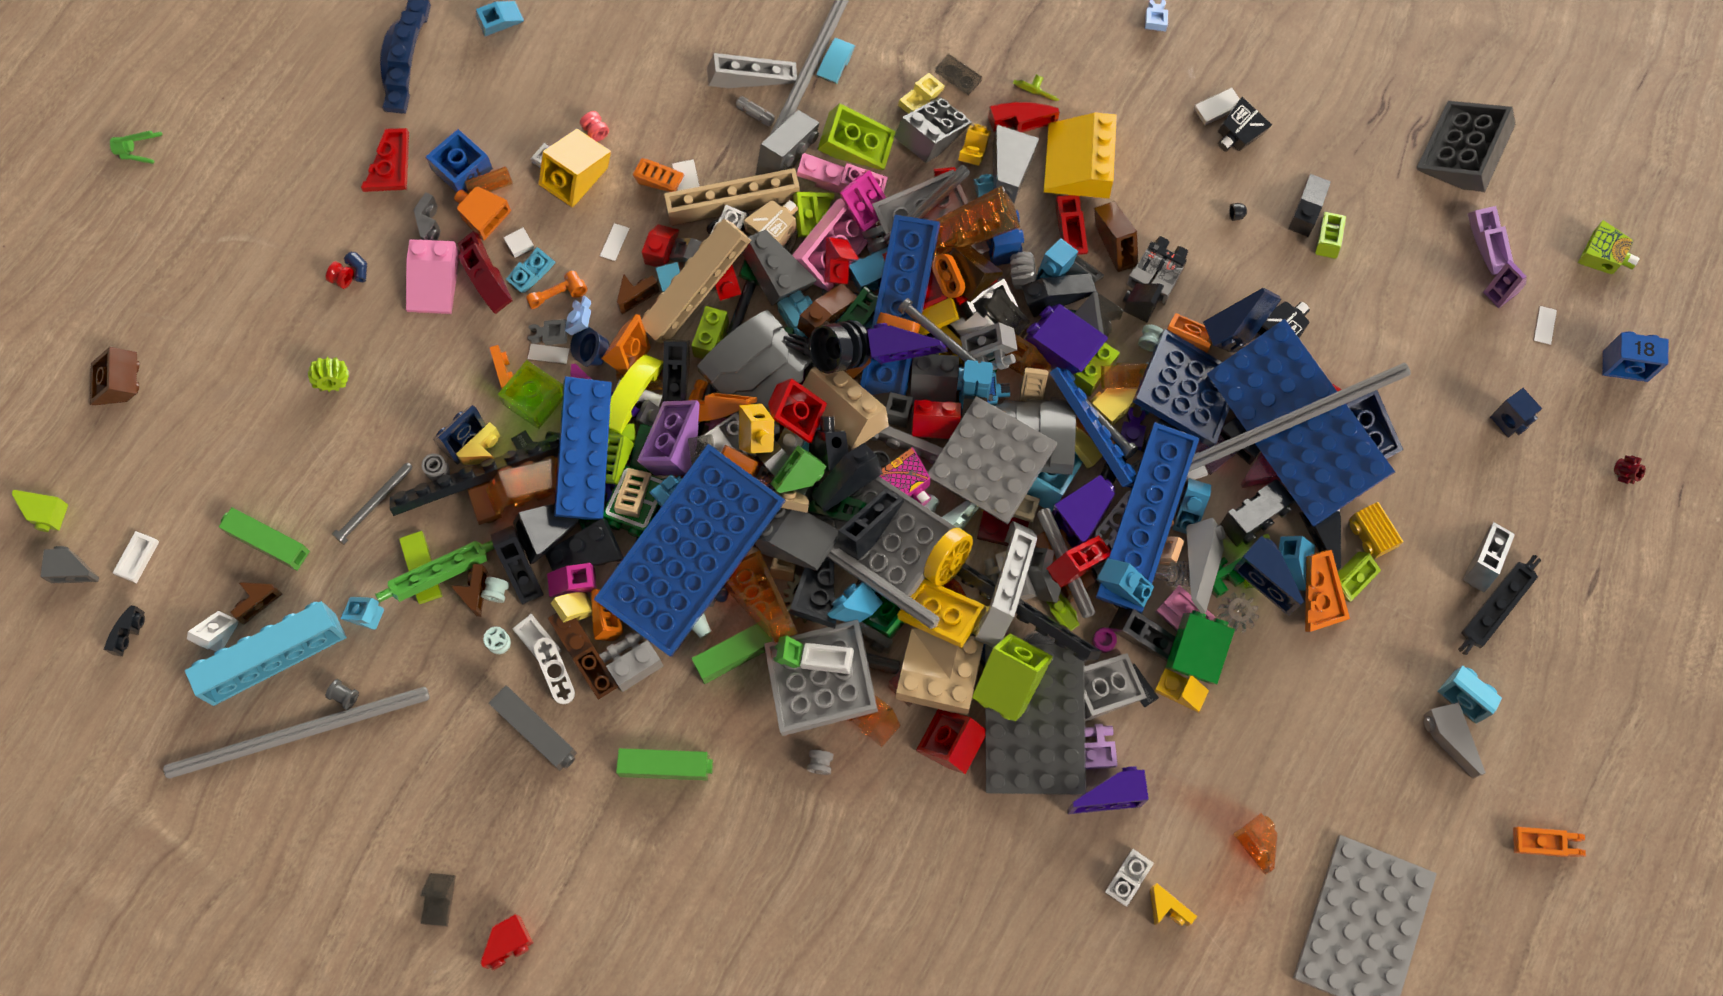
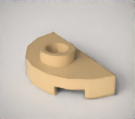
M774 490L775 493L786 500L781 508L808 512L809 500L805 495L796 492V490L783 493Z

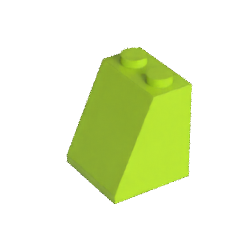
M1010 633L992 649L972 698L977 700L983 707L999 712L1003 718L1016 722L1025 712L1053 656Z

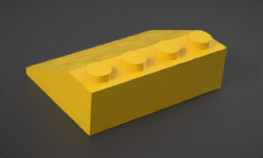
M1094 112L1049 123L1044 178L1045 193L1110 199L1114 181L1116 114Z

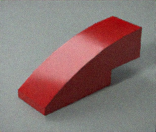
M1031 102L1002 103L989 107L988 119L993 132H996V128L999 125L1006 128L1014 127L1015 131L1022 133L1048 126L1049 123L1058 121L1060 111L1057 107Z
M1057 196L1055 207L1061 239L1078 251L1077 255L1088 254L1083 211H1081L1079 196Z

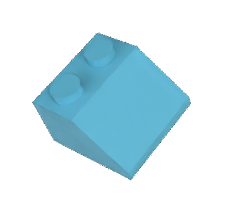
M1463 665L1456 669L1437 691L1452 704L1459 702L1462 712L1476 724L1493 715L1502 699L1494 687L1482 682L1472 669Z

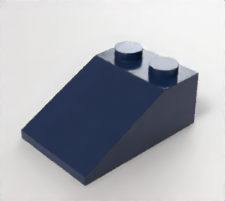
M1261 288L1203 321L1213 346L1232 353L1245 347V344L1251 342L1281 301L1280 296L1265 288Z
M1378 390L1346 403L1386 459L1403 450Z
M471 405L463 412L457 413L453 421L447 427L440 429L433 440L458 465L461 461L456 453L481 431L486 424L477 408Z
M1261 536L1235 565L1233 570L1290 616L1304 600L1276 544L1272 540Z

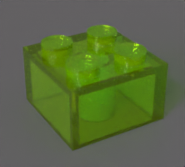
M526 360L498 393V396L505 407L537 429H540L562 402L563 384Z

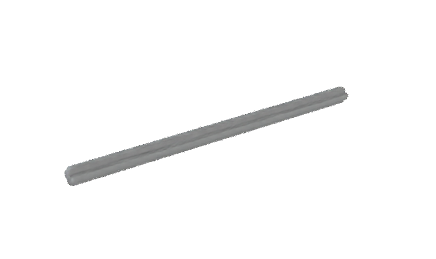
M849 0L834 1L770 135L795 113Z
M1402 363L1197 453L1193 457L1189 472L1409 376L1411 371L1406 363Z
M421 687L173 762L163 767L164 775L169 779L421 703L430 699L429 691L426 687Z

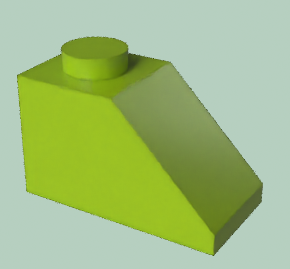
M19 490L12 491V496L24 517L35 525L34 528L43 532H49L50 529L60 531L68 508L67 503L54 496Z

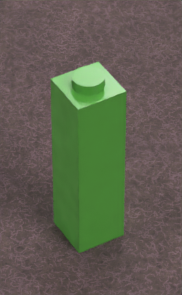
M233 507L221 519L219 528L227 535L298 571L310 552L300 542Z
M768 617L691 659L702 681L706 684L766 652L764 644L779 640V636L783 634L776 622L772 624Z
M619 748L617 774L619 777L708 781V774L713 773V759H709L708 752Z

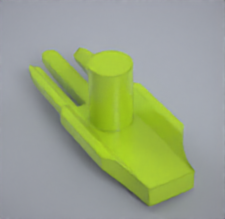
M1036 74L1032 84L1023 80L1014 79L1013 81L1014 85L1030 93L1041 95L1053 101H1059L1056 96L1039 88L1044 77Z
M1060 593V600L1053 605L1052 602H1047L1057 621L1072 631L1080 625L1077 619V612L1067 598H1064Z

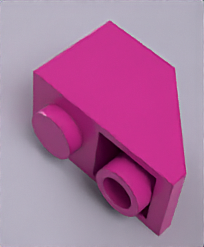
M591 563L565 566L547 573L550 598L576 592L587 593L597 589L595 568Z

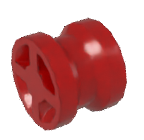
M335 261L327 269L326 281L332 284L337 283L338 287L345 289L353 280L354 270L350 267L344 268L341 263Z

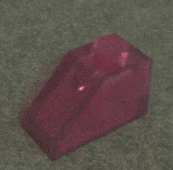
M1262 452L1241 483L1242 488L1269 484L1275 479H1278L1279 482L1281 481Z

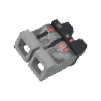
M1159 236L1154 243L1151 242L1141 260L1131 272L1127 286L1134 288L1137 284L1136 282L1140 284L1160 283L1164 285L1158 302L1165 305L1185 267L1188 249L1177 246L1173 253L1167 250L1170 243L1168 239Z

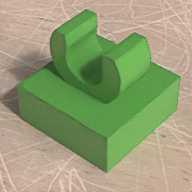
M788 636L779 637V642L775 646L777 657H774L773 661L782 665L785 664L791 668L800 667L803 644Z

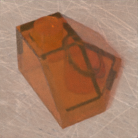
M1260 813L1233 833V835L1263 873L1267 874L1275 869L1277 832L1274 829L1275 824L1268 816H1263Z

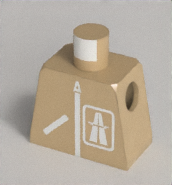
M788 200L782 207L775 201H770L744 220L745 231L750 235H754L766 229L784 247L796 229V219L792 215L798 210V207L791 200Z

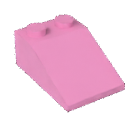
M409 239L406 259L407 312L452 314L459 265L458 255L460 254L454 241Z

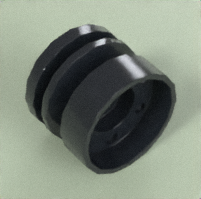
M855 320L818 326L812 331L809 338L811 360L820 372L826 374L862 367L870 356L871 350L868 333L865 327Z

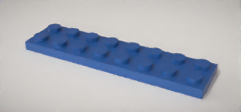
M894 215L872 329L876 325L880 312L916 322L907 313L901 314L898 311L901 303L907 298L913 302L912 306L922 314L940 227L939 221ZM871 357V363L863 369L860 385L871 395L892 392L906 396L913 358L880 364Z
M1156 422L1152 426L1109 559L1130 563L1151 584L1199 441L1198 437ZM1100 582L1095 598L1125 609H1134L1141 614L1143 613V607L1109 591Z

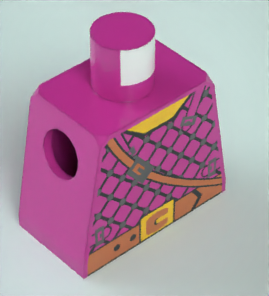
M913 447L882 468L883 474L880 475L881 478L911 498H914L923 506L931 500V497L925 491L930 486V476Z

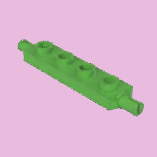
M492 540L484 544L474 541L388 581V588L375 593V596L379 603L390 597H394L400 602L473 568V564H482L487 561L486 553L495 549Z

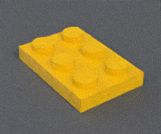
M924 579L910 597L940 618L937 627L928 628L902 609L897 615L899 620L962 648L986 612V606L943 586H936L929 580Z

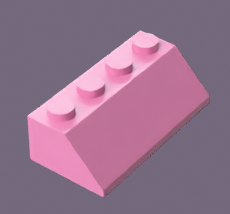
M843 199L835 201L792 255L817 279L814 285L826 291H830L835 285L825 283L826 237L848 240L857 256L868 243L863 238L860 227ZM873 224V225H872L871 227H869L867 230L872 229V228L877 227V226H876L875 224Z

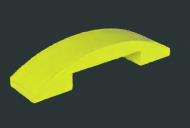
M645 354L624 375L611 397L610 430L619 434L623 432L632 418L631 410L650 381L655 382L663 370L662 360Z

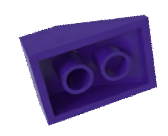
M887 323L876 324L873 329H868L871 357L880 364L948 352L947 347L938 339L891 325L888 326Z
M1136 766L1122 768V772L1115 774L1075 800L1067 809L1068 814L1142 807L1149 800L1145 770H1137Z

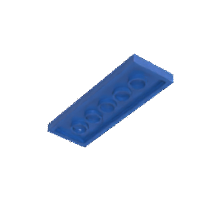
M567 376L564 378L554 516L600 520L603 518L612 382Z

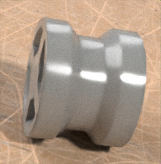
M810 750L809 757L811 762L807 765V771L815 774L830 775L831 768L829 765L833 760L834 754L821 750Z

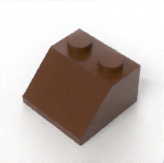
M109 347L91 362L90 405L128 402L137 395L139 391L137 373L140 367V363L137 361V352Z

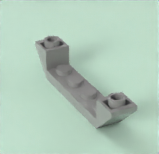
M890 426L870 438L874 441L881 440L893 449L900 448L907 451L913 447L919 458L927 459L932 465H934L944 449Z
M1014 521L1010 523L1005 542L1009 543L989 610L981 618L975 636L976 640L993 648L1002 641L1015 616L1038 539L1033 530Z

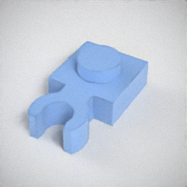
M1154 0L1149 1L1145 13V29L1166 32L1168 10H1164L1165 0H1161V4L1154 3Z
M585 295L582 297L581 302L574 300L572 304L574 310L567 316L565 331L570 335L588 328L591 301Z

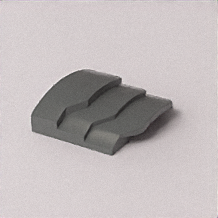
M766 310L752 317L727 335L701 360L697 368L700 374L718 393L757 397L755 404H763L765 408H768V403L776 384L790 378L798 383L802 382L804 369L813 362L803 352L786 346L787 342L792 343L783 339L784 336H789V334L783 329L778 320Z
M1051 397L1050 400L1027 399V401L1004 399V403L995 406L1057 442L1056 448L1041 472L1072 475L1075 458L1076 414L1066 398Z

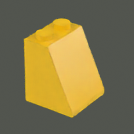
M576 129L543 151L538 185L569 206L574 207L608 169L611 151Z

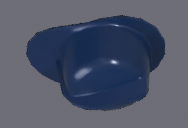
M589 326L573 334L570 351L576 361L586 367L590 365L599 366L605 362L601 359L609 348V341Z

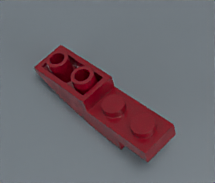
M472 231L457 243L461 252L458 257L483 300L492 312L497 314L513 300L499 269L492 265L479 234Z

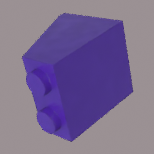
M1061 304L1052 307L1047 306L1041 312V319L1028 328V335L1023 341L1052 369L1056 367L1068 369L1072 374L1083 371L1107 341L1108 337Z
M1102 475L1054 505L1052 515L1059 530L1062 529L1069 539L1067 542L1072 549L1090 540L1109 509L1115 495L1113 485L1109 480H1105Z

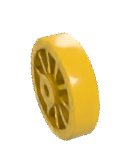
M953 528L944 534L926 560L924 577L936 586L945 585L953 579L971 552L972 536L961 528Z

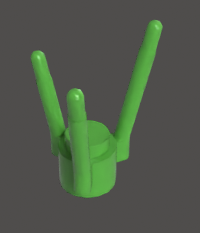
M146 131L124 137H113L110 140V148L114 155H120L121 160L130 159L153 164V159L130 155L129 153L134 151V141L159 137L163 133Z

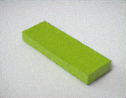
M423 531L399 538L409 571L432 561ZM439 584L416 594L419 604L443 597Z

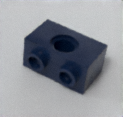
M1522 388L1506 399L1490 418L1509 438L1514 433L1519 436L1538 419L1536 415L1542 408Z

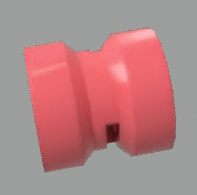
M591 111L580 119V125L583 130L587 131V135L598 142L608 135L609 128L604 122H601L602 119L598 112Z

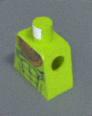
M1602 220L1594 229L1577 263L1608 274H1614L1621 265L1633 270L1639 261V257L1628 253L1633 243L1632 239Z

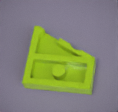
M796 192L793 194L794 203L798 207V210L795 212L798 237H807L827 213L831 201L834 200V193Z

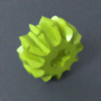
M328 356L326 359L318 358L317 361L311 362L308 371V379L312 384V388H319L320 392L327 390L329 393L331 390L339 391L340 388L346 387L349 378V371L345 362L338 361L337 357L330 359Z

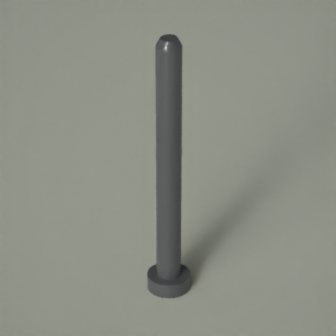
M909 298L901 303L898 308L901 314L907 313L964 362L967 360L978 361L912 306L913 302Z
M1086 399L1088 405L1097 411L1099 415L1098 420L1101 425H1104L1110 431L1112 440L1123 450L1124 457L1126 459L1131 458L1137 452L1138 447L1134 443L1129 444Z
M405 463L340 531L335 530L332 535L345 545L348 541L346 537L412 470L413 466L410 463Z

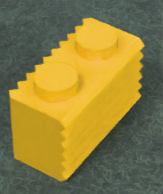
M1379 502L1354 513L1349 519L1352 532L1355 535H1359L1363 542L1362 547L1364 551L1370 553L1373 559L1398 548L1403 543V540Z

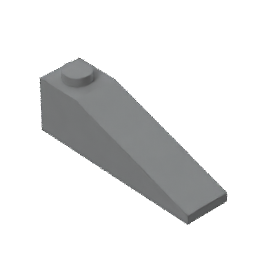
M714 53L707 66L708 85L712 87L740 88L793 84L797 80L795 62Z
M1213 518L1186 526L1191 600L1201 614L1207 611L1224 550L1223 539L1226 538L1223 527L1221 525L1218 526Z

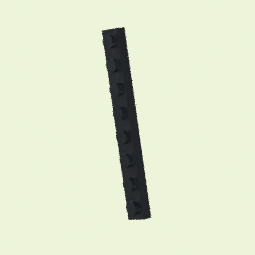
M560 434L551 435L548 439L540 442L529 443L526 447L516 451L510 450L500 457L486 459L481 464L473 467H464L454 474L442 475L435 481L421 483L413 489L399 491L390 497V511L393 516L558 456Z
M964 563L956 574L962 578L961 582L969 587H976L980 590V595L992 600L997 583ZM1019 599L1015 612L1018 620L1026 624H1033L1036 626L1035 630L1038 633L1054 638L1056 645L1074 651L1073 655L1076 658L1085 662L1087 660H1098L1102 653L1101 650L1022 599Z

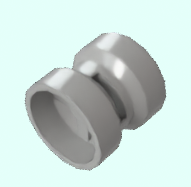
M432 453L423 459L422 469L431 481L437 480L442 475H450V468L441 455Z

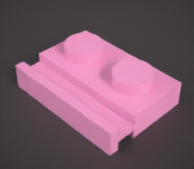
M1179 585L1155 612L1178 631L1183 613H1192V610H1199L1192 602L1191 595ZM1208 610L1204 613L1206 614V619L1211 621L1215 619V616Z

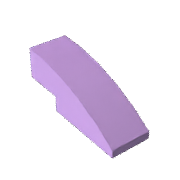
M1493 206L1468 213L1475 241L1492 275L1498 274L1509 260L1513 262L1506 227H1501L1497 207Z

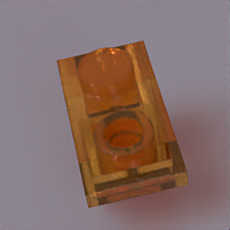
M1015 334L1017 350L1005 354V356L1013 354L1016 359L1015 363L1009 365V368L1024 376L1026 367L1047 370L1049 372L1052 366L1033 344Z

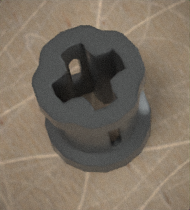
M336 679L328 687L325 697L329 700L334 699L342 704L344 709L348 710L357 701L359 691L347 688L342 685V681Z

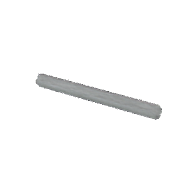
M835 545L826 556L828 559L928 628L937 627L940 618Z

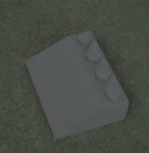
M1448 101L1420 159L1417 170L1463 190L1486 192L1516 125L1513 107Z

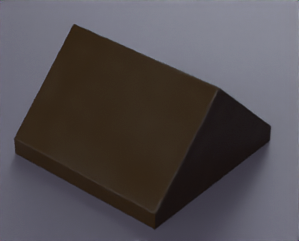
M972 246L953 247L949 254L954 258L965 282V290L962 296L969 302H972L1003 275V271Z

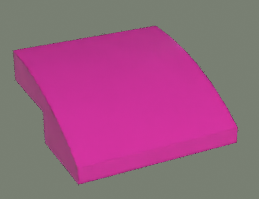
M866 170L839 193L862 232L879 221L872 204L886 198L871 171Z

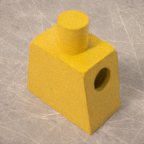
M763 404L739 405V449L748 453L772 452L774 448L773 417Z

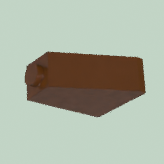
M1115 201L1095 207V226L1117 272L1137 266L1138 240L1135 227Z

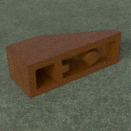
M840 284L816 299L800 314L797 328L810 338L812 331L816 327L835 323L847 311L857 296L843 284Z

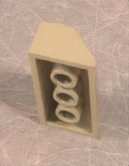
M816 367L810 370L802 386L827 403L822 416H834L835 429L846 432L847 445L851 450L865 443L889 426L886 407L846 372L839 371L826 374L820 372Z

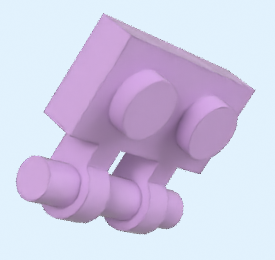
M1095 724L1094 727H1085V737L1096 738L1095 743H1086V769L1114 768L1118 766L1115 741L1105 742L1104 737L1113 735V726Z

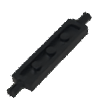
M1532 555L1526 564L1516 563L1463 629L1461 634L1466 640L1458 648L1462 654L1467 655L1473 646L1482 648L1536 581L1538 575L1534 569L1541 562L1540 558L1536 559L1538 556Z

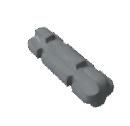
M740 96L737 99L736 107L742 111L746 110L745 113L758 121L762 120V123L766 126H771L775 119L772 113L765 112V109L752 101L748 102L749 99L744 96Z

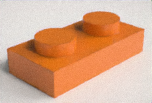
M499 345L489 347L505 396L514 394L512 385H515L516 382L512 371L508 372L506 365H509L510 362L506 351L502 352Z

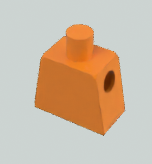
M475 187L469 194L461 189L454 197V200L459 203L457 211L461 219L473 231L478 233L483 241L488 238L511 212L506 199L480 187Z

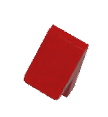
M826 237L825 283L848 284L849 262L858 260L848 240Z

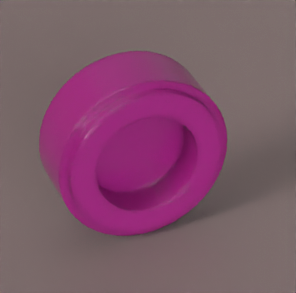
M1109 628L1098 629L1092 637L1093 646L1101 650L1102 653L1110 652L1117 643L1116 634Z

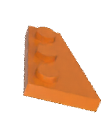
M1325 550L1307 556L1305 632L1315 631L1349 620L1350 616L1332 550Z

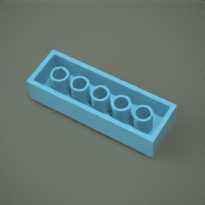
M322 601L310 603L305 607V610L297 614H289L282 619L283 621L275 625H267L253 636L241 638L234 646L222 648L216 651L214 656L206 660L202 659L194 662L190 668L184 671L195 696L215 706L346 639V634L336 613Z

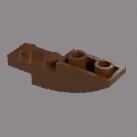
M557 613L548 618L549 622L596 698L599 700L619 687L578 620L574 618L563 623Z

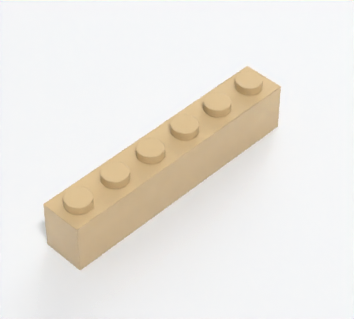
M793 168L664 193L672 226L721 216L726 205L740 211H748L761 208L770 201H775L778 205L784 204L788 200L794 202L793 194L800 192L796 170Z
M726 219L717 223L711 235L700 244L694 256L686 261L682 271L673 277L671 284L665 292H662L657 297V301L652 308L644 313L642 323L645 331L655 341L663 344L665 340L671 339L751 242V239L736 225Z

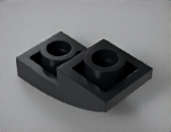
M130 605L113 626L103 650L114 656L123 657L124 650L129 645V634L139 635L140 628L145 623V612L136 606Z

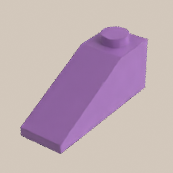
M1509 260L1483 293L1500 308L1526 285L1527 276Z

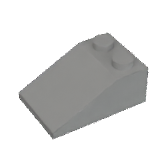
M1128 653L1084 666L1085 721L1147 698Z

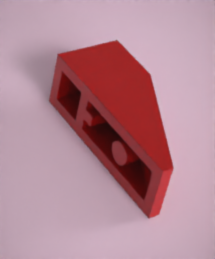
M1097 536L1065 552L1046 569L1051 574L1053 581L1058 583L1060 587H1063L1109 558L1111 550L1102 538Z

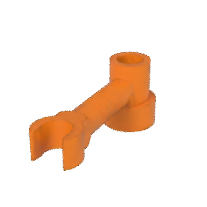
M569 271L564 276L566 281L548 290L530 293L526 296V299L531 309H535L544 303L545 300L566 290L569 291L573 298L583 296L588 288L584 281L579 278L576 271Z

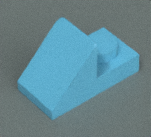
M350 597L341 619L375 630L382 617L384 608L378 606L379 601L373 598Z

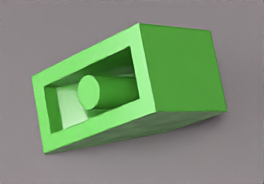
M798 445L770 484L779 493L810 487L822 478L827 466L820 459Z

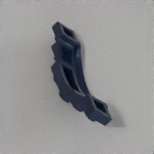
M408 0L406 10L402 11L400 19L396 20L389 27L384 37L381 48L380 69L386 94L383 104L385 112L406 114L410 99L409 83L412 59L421 27L428 20L431 7L429 0Z

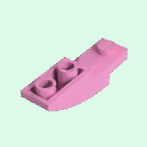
M803 153L796 175L816 182L815 187L840 193L866 170L848 163L843 167ZM871 172L884 193L888 177Z

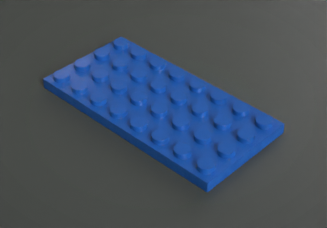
M1285 319L1207 373L1246 431H1250L1338 392ZM1343 404L1255 443L1313 526L1395 473V470L1347 404Z
M708 444L594 600L668 656L672 657L786 500Z

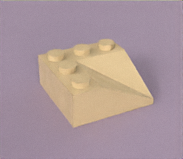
M912 628L897 687L896 699L968 715L984 643L976 640L975 636L970 635L963 647L960 648L923 630Z

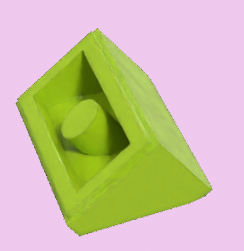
M1357 552L1338 572L1344 598L1348 602H1351L1381 571L1370 553Z

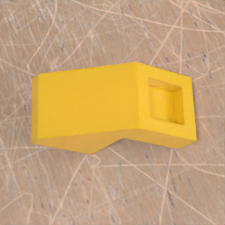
M974 124V126L969 127L964 146L959 154V161L980 165L991 135V131L986 130V126Z

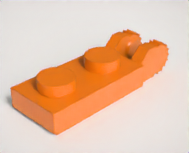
M1529 827L1513 828L1514 853L1557 857L1586 856V850L1568 848V841H1585L1584 834L1567 833L1566 830Z

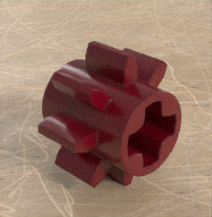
M1625 455L1624 459L1620 458L1614 466V473L1619 475L1617 481L1625 484H1634L1635 481L1639 482L1642 480L1646 471L1645 466L1640 464L1642 459L1632 455Z

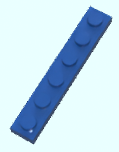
M1056 367L1050 372L1052 378L1122 487L1131 488L1135 481V470L1130 464H1126L1122 458L1124 456L1122 450L1118 445L1113 444L1110 439V431L1104 425H1101L1098 420L1099 415L1097 411L1086 402L1087 396L1082 389L1077 388L1075 385L1073 374L1068 369Z

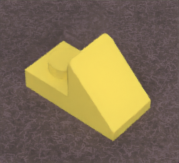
M489 422L456 453L461 463L464 465H478L486 459L493 458L486 450L492 448L498 442L500 437L498 430Z

